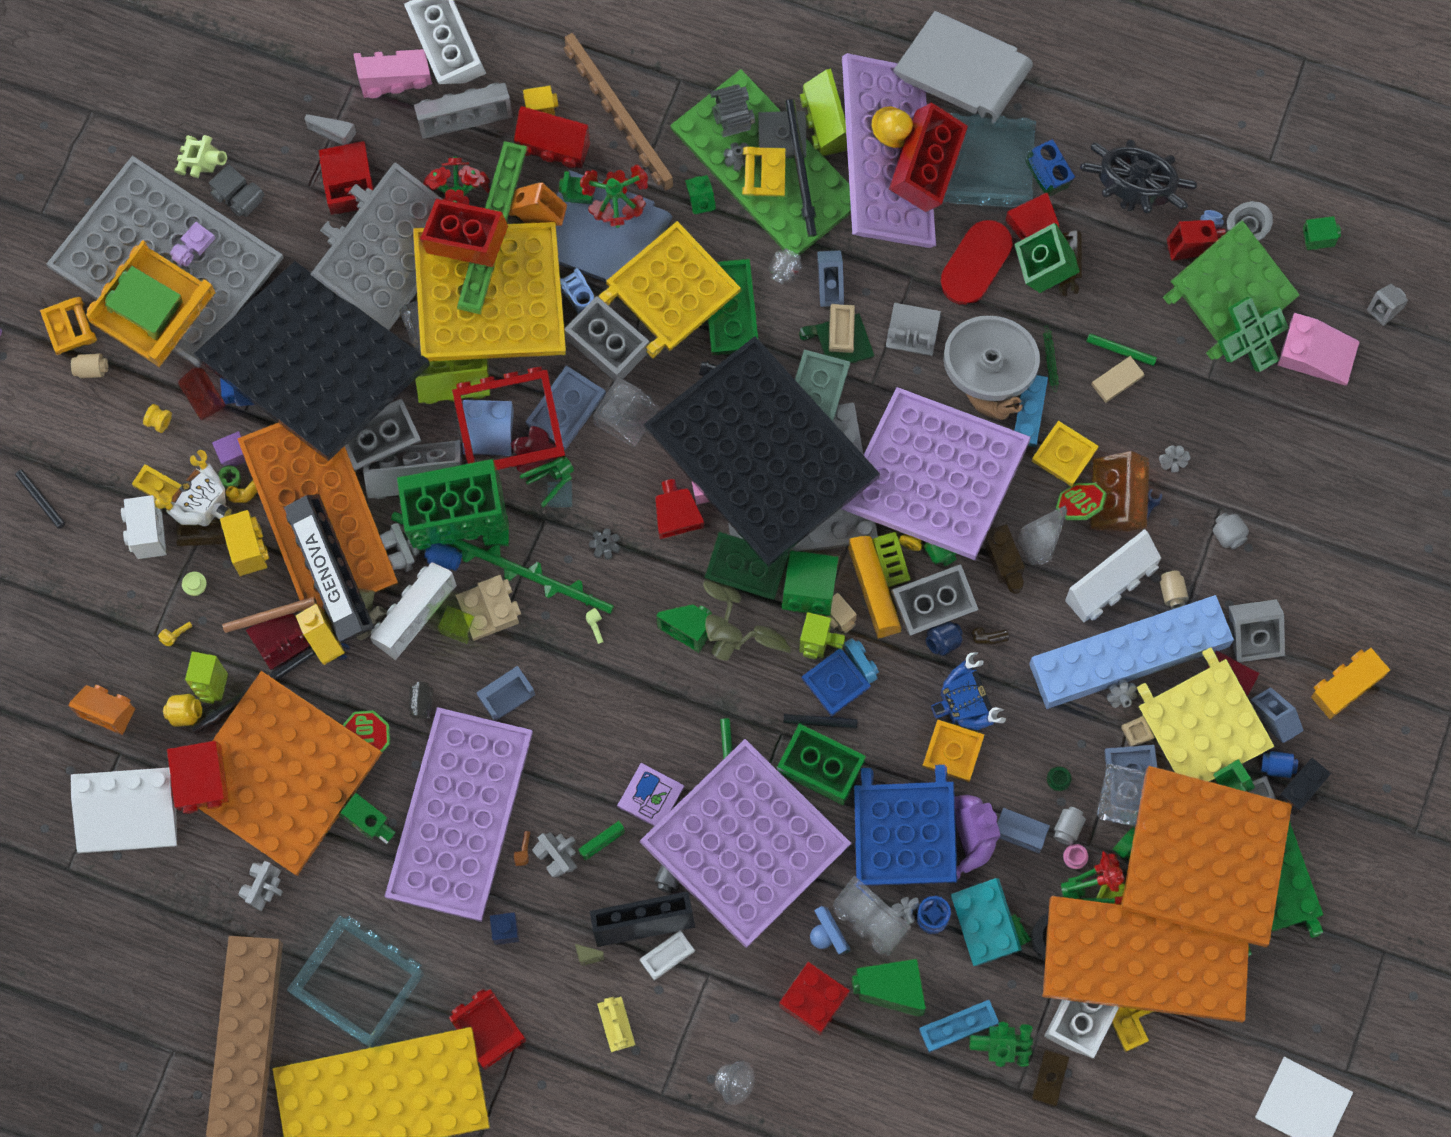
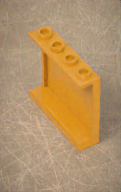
M142 240L139 245L133 247L129 255L130 257L125 264H121L118 267L113 280L105 284L97 301H93L89 305L86 316L91 324L160 368L216 292L211 283L195 278L148 248L146 242ZM131 266L181 295L182 304L157 341L149 337L147 331L115 312H108L105 299L111 290L115 291L120 284L118 283L120 276L124 271H128Z

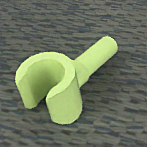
M594 608L586 614V621L593 629L597 643L600 644L603 643V639L596 623L602 617L597 609Z

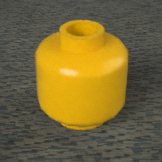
M192 694L173 695L164 706L163 714L165 719L174 727L194 725L198 718L201 717L202 705L200 700L196 699Z

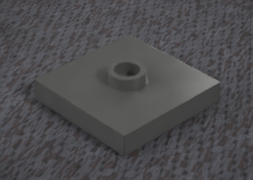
M796 111L804 158H806L805 111ZM758 112L759 148H786L785 158H794L787 112Z

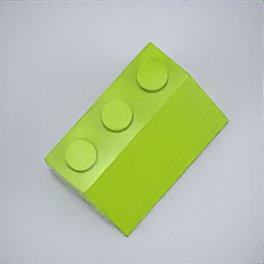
M827 69L803 85V94H800L801 105L803 108L807 107L808 115H806L808 129L812 128L814 136H811L814 149H818L822 156L847 151L846 120L832 71Z
M488 359L429 361L430 366L415 379L419 403L425 402L427 404H433L442 400L454 401L452 389H457L456 384L469 381L471 385L481 384L480 379L490 377ZM490 390L462 395L461 399L471 397L481 399L485 396H490Z

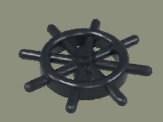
M1132 139L1126 142V147H1117L1110 151L1094 142L1091 144V150L1102 157L1101 164L1084 162L1080 165V169L1083 172L1098 174L1099 179L1106 187L1102 190L1103 197L1107 198L1115 194L1122 198L1120 206L1124 210L1129 202L1127 211H1133L1135 205L1140 204L1142 205L1143 212L1149 214L1152 211V206L1163 205L1168 202L1181 210H1186L1188 208L1187 202L1175 195L1177 188L1194 190L1197 187L1196 181L1179 178L1176 170L1171 165L1175 162L1173 155L1162 158L1148 150L1136 148V144Z

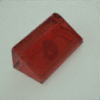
M192 368L177 382L200 420L208 418L226 406L203 368Z

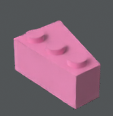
M424 49L396 51V55L383 56L382 52H375L373 57H361V53H353L364 98H378L386 93L398 94L406 89H422L432 84Z

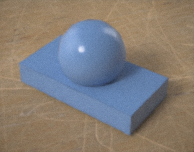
M821 906L814 910L822 923L815 926L810 933V940L814 947L826 949L833 943L839 955H845L850 952V947L828 908Z

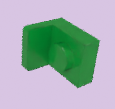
M565 171L564 179L559 181V193H562L564 201L592 204L594 194L592 196L583 195V188L580 187L582 178L571 177L568 171Z

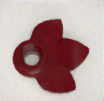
M536 426L530 427L529 437L517 438L511 442V447L517 455L556 447L549 442L547 433L542 428ZM557 458L519 465L517 470L525 473Z

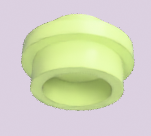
M190 572L182 580V588L190 596L202 594L207 586L205 577L199 572Z

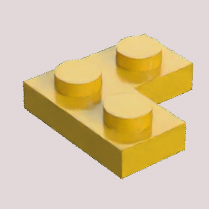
M1124 1007L1118 1008L1111 1024L1125 1052L1149 1041L1138 1018L1153 1011Z

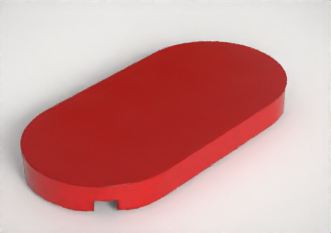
M984 220L974 224L969 229L941 275L942 291L950 301L966 305L967 303L977 302L984 296L1011 253L1012 237L1004 225L993 220Z

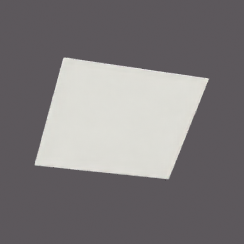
M1284 1057L1255 1118L1291 1137H1332L1353 1092Z

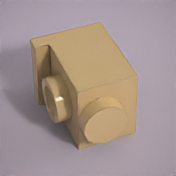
M837 593L833 596L831 615H826V617L831 618V627L833 629L837 627L840 632L847 633L856 625L854 622L856 621L857 614L841 595Z

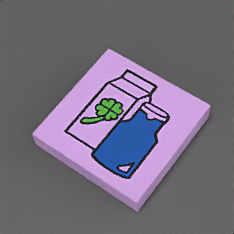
M641 763L617 807L652 826H656L674 808L684 789V785Z

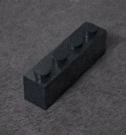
M688 891L590 911L597 947L696 928Z

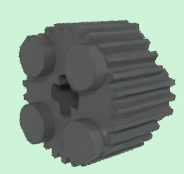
M739 84L710 92L711 98L715 97L716 105L712 107L715 122L717 125L721 124L724 129L721 131L722 137L751 129V125L755 123V117L752 109L748 110L746 101L749 100L746 87H740Z

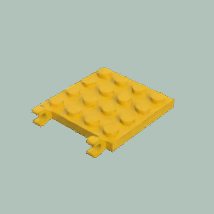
M677 221L606 280L609 288L598 297L604 303L610 305L615 297L618 296L657 337L646 347V352L653 359L664 347L669 351L676 347L741 291V288Z

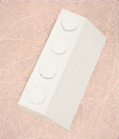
M412 0L404 4L439 84L467 83L486 74L454 0Z
M1144 529L1070 587L1065 601L1084 623L1088 619L1093 621L1103 613L1102 608L1107 604L1112 606L1122 598L1120 594L1126 589L1130 592L1140 584L1139 579L1145 574L1149 577L1158 570L1159 567L1157 565L1161 557L1149 533Z
M433 562L428 567L424 566L418 573V580L413 586L409 585L403 591V598L399 603H394L388 609L385 620L382 623L378 622L374 629H372L370 638L373 644L396 660L457 586L453 573L448 569Z
M1062 1000L1044 1037L1066 1049L1094 1058L1119 1007Z

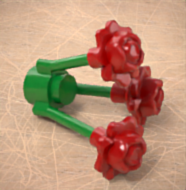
M1103 851L1100 864L1095 865L1094 869L1077 877L1068 878L1067 882L1061 883L1063 897L1121 905L1123 896H1115V899L1081 897L1086 895L1085 888L1097 884L1100 886L1106 884L1112 892H1119V886L1124 882V877L1116 855L1107 854ZM1095 874L1100 875V876H1097V879H1094V880H1091V881H1087V882H1084V883L1082 882V880H1084V879H1086V878H1088V877H1090V876H1092V875H1095Z

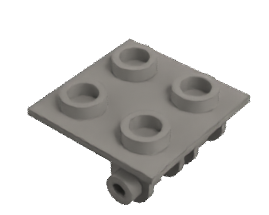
M894 303L886 348L932 356L941 311Z

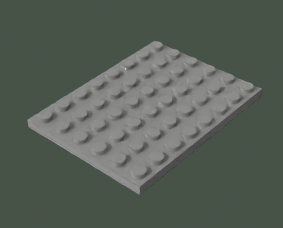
M132 156L46 265L97 300L105 284L111 282L116 276L115 273L121 264H125L133 247L139 245L143 240L148 248L195 278L211 283L216 293L172 350L199 368L202 363L195 358L194 353L252 300L284 257L251 233ZM197 222L211 232L215 240L200 256L193 251L194 258L188 266L179 265L172 260L170 252L176 244H184L181 241L182 236Z

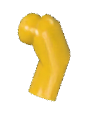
M253 480L245 489L230 486L225 492L228 500L233 503H247L258 493Z

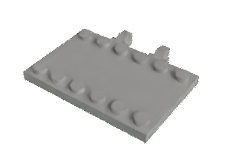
M396 162L393 163L373 191L369 188L364 191L357 184L351 188L348 194L356 197V201L359 202L356 207L359 210L346 227L342 226L340 229L333 228L329 225V221L324 224L320 231L330 238L327 242L332 246L310 274L339 297L357 306L388 330L417 293L413 228H425L436 198L443 200Z

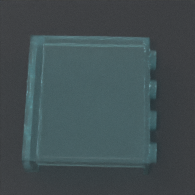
M951 113L950 115L966 124L968 128L942 203L1018 207L1032 200L1033 174L1027 166L1025 158L1034 148L1036 121H1032L1029 118H1019L1016 120L999 116L997 121L992 123V118L982 119L980 115L967 117Z

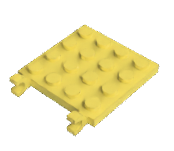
M1211 647L1202 652L1210 666L1207 670L1153 698L1146 683L1137 687L1145 702L1138 707L1174 772L1208 782L1215 779L1214 773L1239 759L1241 764L1274 747L1227 660L1225 659L1219 663Z

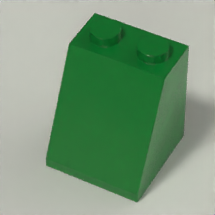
M917 959L857 968L855 976H852L853 994H858L859 1001L918 1017L924 1015L926 1008Z

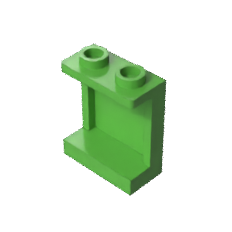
M131 266L128 271H124L118 281L120 284L115 291L111 290L105 299L108 312H115L147 331L148 336L157 341L182 304L181 295Z

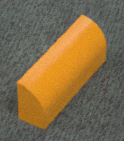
M859 536L850 538L848 550L877 638L880 639L900 633L902 627L872 537Z

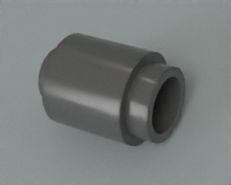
M251 182L230 199V209L239 217L241 215L247 217L262 202L265 194L255 183Z
M661 864L654 882L658 884L657 889L671 894L672 891L678 890L680 882Z

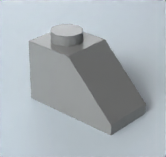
M1390 284L1375 293L1367 311L1385 326L1404 309L1408 299L1400 288Z

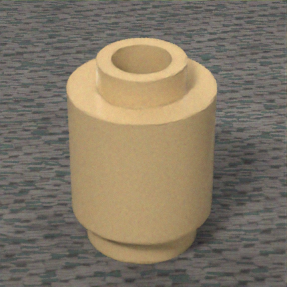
M101 353L78 355L71 360L72 374L80 379L104 377L105 372H108V360Z
M1170 571L1162 574L1160 586L1165 605L1171 606L1172 609L1185 606V602L1189 600L1184 577L1181 576L1179 571Z

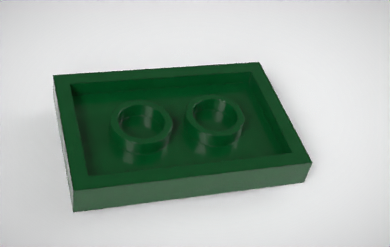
M719 531L704 578L774 600L789 553H785L771 566L767 567L743 538Z

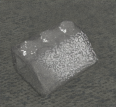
M855 876L833 902L834 913L843 921L849 920L854 925L852 929L861 938L866 936L873 942L871 944L872 948L880 955L885 953L889 957L909 935L911 926Z

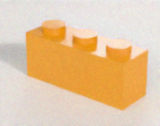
M1372 648L1366 652L1361 649L1351 657L1353 661L1347 667L1342 664L1332 672L1334 677L1328 682L1326 679H1323L1313 687L1315 692L1311 698L1329 719H1332L1389 673L1390 669Z

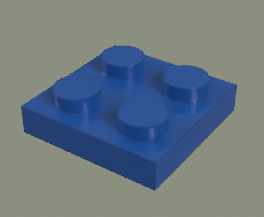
M842 649L835 651L802 676V680L831 717L871 687Z

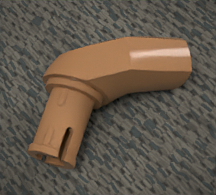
M966 394L978 412L997 420L1006 419L1009 414L1020 412L1023 407L1022 405L1015 406V404L1022 402L1018 397L1002 401H987Z

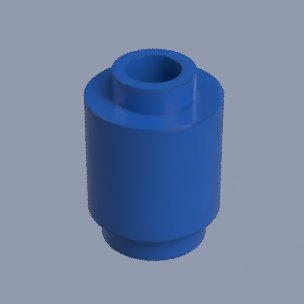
M438 543L427 548L424 557L427 558V564L429 565L433 562L449 571H457L462 559V553L458 552L457 548Z
M1270 751V753L1263 752L1261 772H1265L1269 776L1291 778L1292 774L1297 773L1298 759H1294V754Z

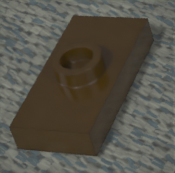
M220 519L212 520L208 526L199 524L182 525L176 522L177 546L226 544Z
M1044 1050L1031 1100L1057 1106L1070 1057Z

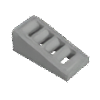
M308 114L304 118L307 129L340 145L350 144L356 134L353 123Z

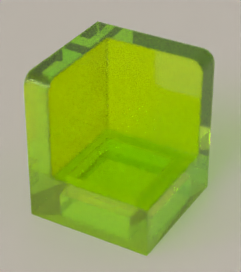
M447 606L438 626L439 632L442 635L467 644L469 640L467 634L473 623L474 616Z

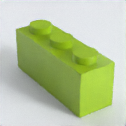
M192 652L185 681L200 701L213 704L214 701L222 702L228 677L227 671L217 656Z

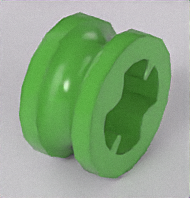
M225 466L218 474L226 489L230 486L237 488L241 483V475L234 466ZM227 473H232L236 477L235 479L232 478L233 481L230 483L224 479L225 476L228 477Z

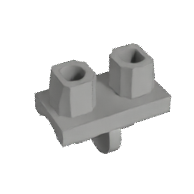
M393 524L390 531L380 535L385 550L394 546L397 553L388 556L393 570L404 568L407 572L413 569L412 564L415 562L413 556L420 554L417 548L412 547L406 533L403 536L399 524Z
M551 832L548 834L542 833L537 837L539 842L532 851L540 860L549 854L552 856L554 861L546 868L553 878L567 872H573L577 868L570 858L576 854L571 847L576 842L573 837L565 839L562 834H559L555 838Z
M266 861L263 864H252L249 875L256 879L252 886L245 884L239 892V896L247 904L260 911L263 910L266 902L271 901L274 894L281 896L283 893L282 890L277 888L280 882L278 876L281 870Z

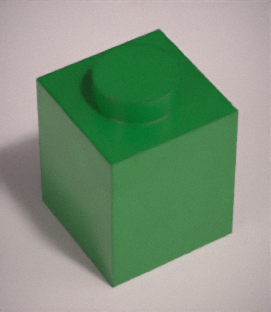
M1335 216L1306 220L1303 226L1306 249L1314 250L1335 247L1338 239L1341 237V228L1339 224H1336Z

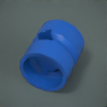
M938 896L924 899L919 906L916 916L919 927L924 932L930 934H937L943 931L950 919V906L947 901Z

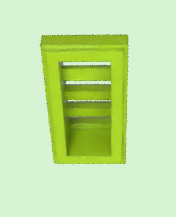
M896 532L874 538L873 543L888 588L909 582L910 576ZM890 543L893 544V546L886 547V548H883V549H881V547H880V546H883V545H886V544H890ZM892 552H895V553H896L895 556H891V557H888V558H885V559H884V557H883V555H886V554H889V553H892ZM899 562V565L890 568L886 567L887 564ZM902 571V575L889 577L891 573Z

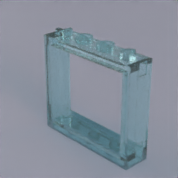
M339 915L287 991L368 1048H373L424 974L420 970L421 965L414 959L409 957L408 960H405L399 956L401 953L399 949L390 943L386 947L379 942L380 937L369 929L365 933L358 928L360 923L349 916L345 919ZM344 929L412 975L371 1035L303 989Z

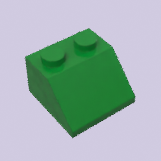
M1055 223L1015 243L1025 284L1039 293L1080 273L1074 251Z
M693 604L660 611L656 615L657 628L699 653L708 640L705 620L708 615H712V612L704 606H699L698 608Z

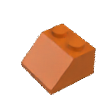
M86 685L70 701L68 706L78 717L120 735H123L135 711L129 698L117 694L116 697L109 695V691L99 685H95L94 688Z

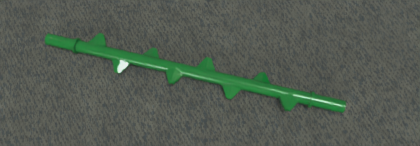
M394 511L391 520L404 525L402 514ZM461 539L448 544L462 550V558L465 563L474 557H478L504 568L505 580L510 581L515 576L520 575L543 585L545 597L547 598L559 592L585 603L586 606L590 605L608 614H611L614 609V605L593 597V594L584 593L582 581L580 580L568 586L542 575L541 563L539 562L526 568L501 557L499 545H494L486 551Z

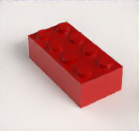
M932 102L915 111L912 120L913 129L910 135L906 137L889 186V190L924 212L942 205L968 128L966 124Z

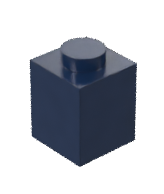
M515 912L490 916L492 940L495 945L520 942Z

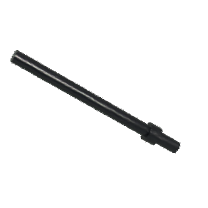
M788 99L785 101L803 205L801 209L802 219L805 220L808 237L817 236L814 219L816 211L811 202L794 99Z
M310 646L268 674V676L277 681L316 655V653ZM249 688L216 710L213 708L205 713L206 716L190 726L194 734L196 735L211 724L214 726L220 722L221 717L236 708Z

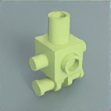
M203 135L202 141H197L192 136H186L185 145L180 148V152L183 154L178 155V165L174 172L186 175V168L189 166L192 168L190 175L199 178L200 172L213 173L216 165H224L227 161V155L224 151H219L210 145L212 138Z

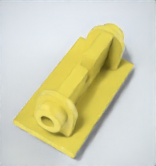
M610 997L605 999L604 1002L598 1003L611 1052L635 1046L622 997L615 999Z

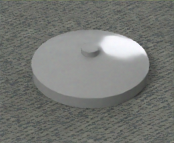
M979 316L964 321L951 332L945 344L943 360L949 378L960 390L981 400L1002 401L1022 394L1031 386L1038 372L1040 354L1035 340L1021 325L1003 317Z

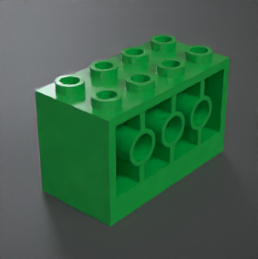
M493 459L397 477L404 530L413 548L427 549L433 544L441 543L448 545L459 539L474 540L483 534L499 535L503 531L509 530L501 479Z

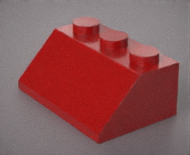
M521 106L518 114L514 144L527 146L526 156L532 154L539 156L547 162H553V160L561 162L568 168H582L590 147L589 128L587 124Z

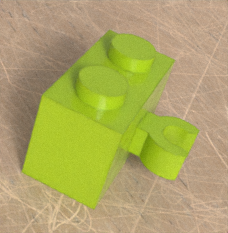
M807 612L800 638L799 652L810 659L823 658L826 644L842 649L845 636L830 633L831 618Z

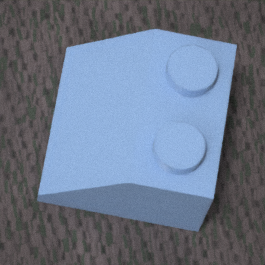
M464 400L463 408L473 455L511 456L514 415L512 401ZM463 445V455H466V454H465L464 445Z

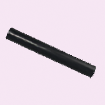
M24 470L17 471L15 474L17 479L57 529L62 528L66 524Z
M784 714L783 723L857 729L858 719Z

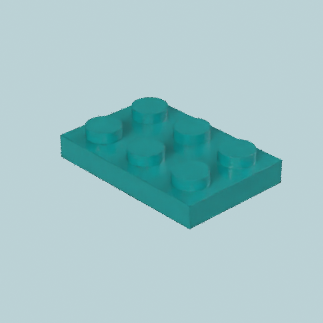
M994 878L951 894L973 966H979L1022 950L999 878Z

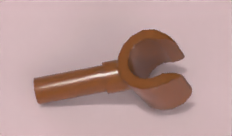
M529 831L524 832L521 846L522 851L514 852L516 866L527 865L529 862L528 843L531 833Z

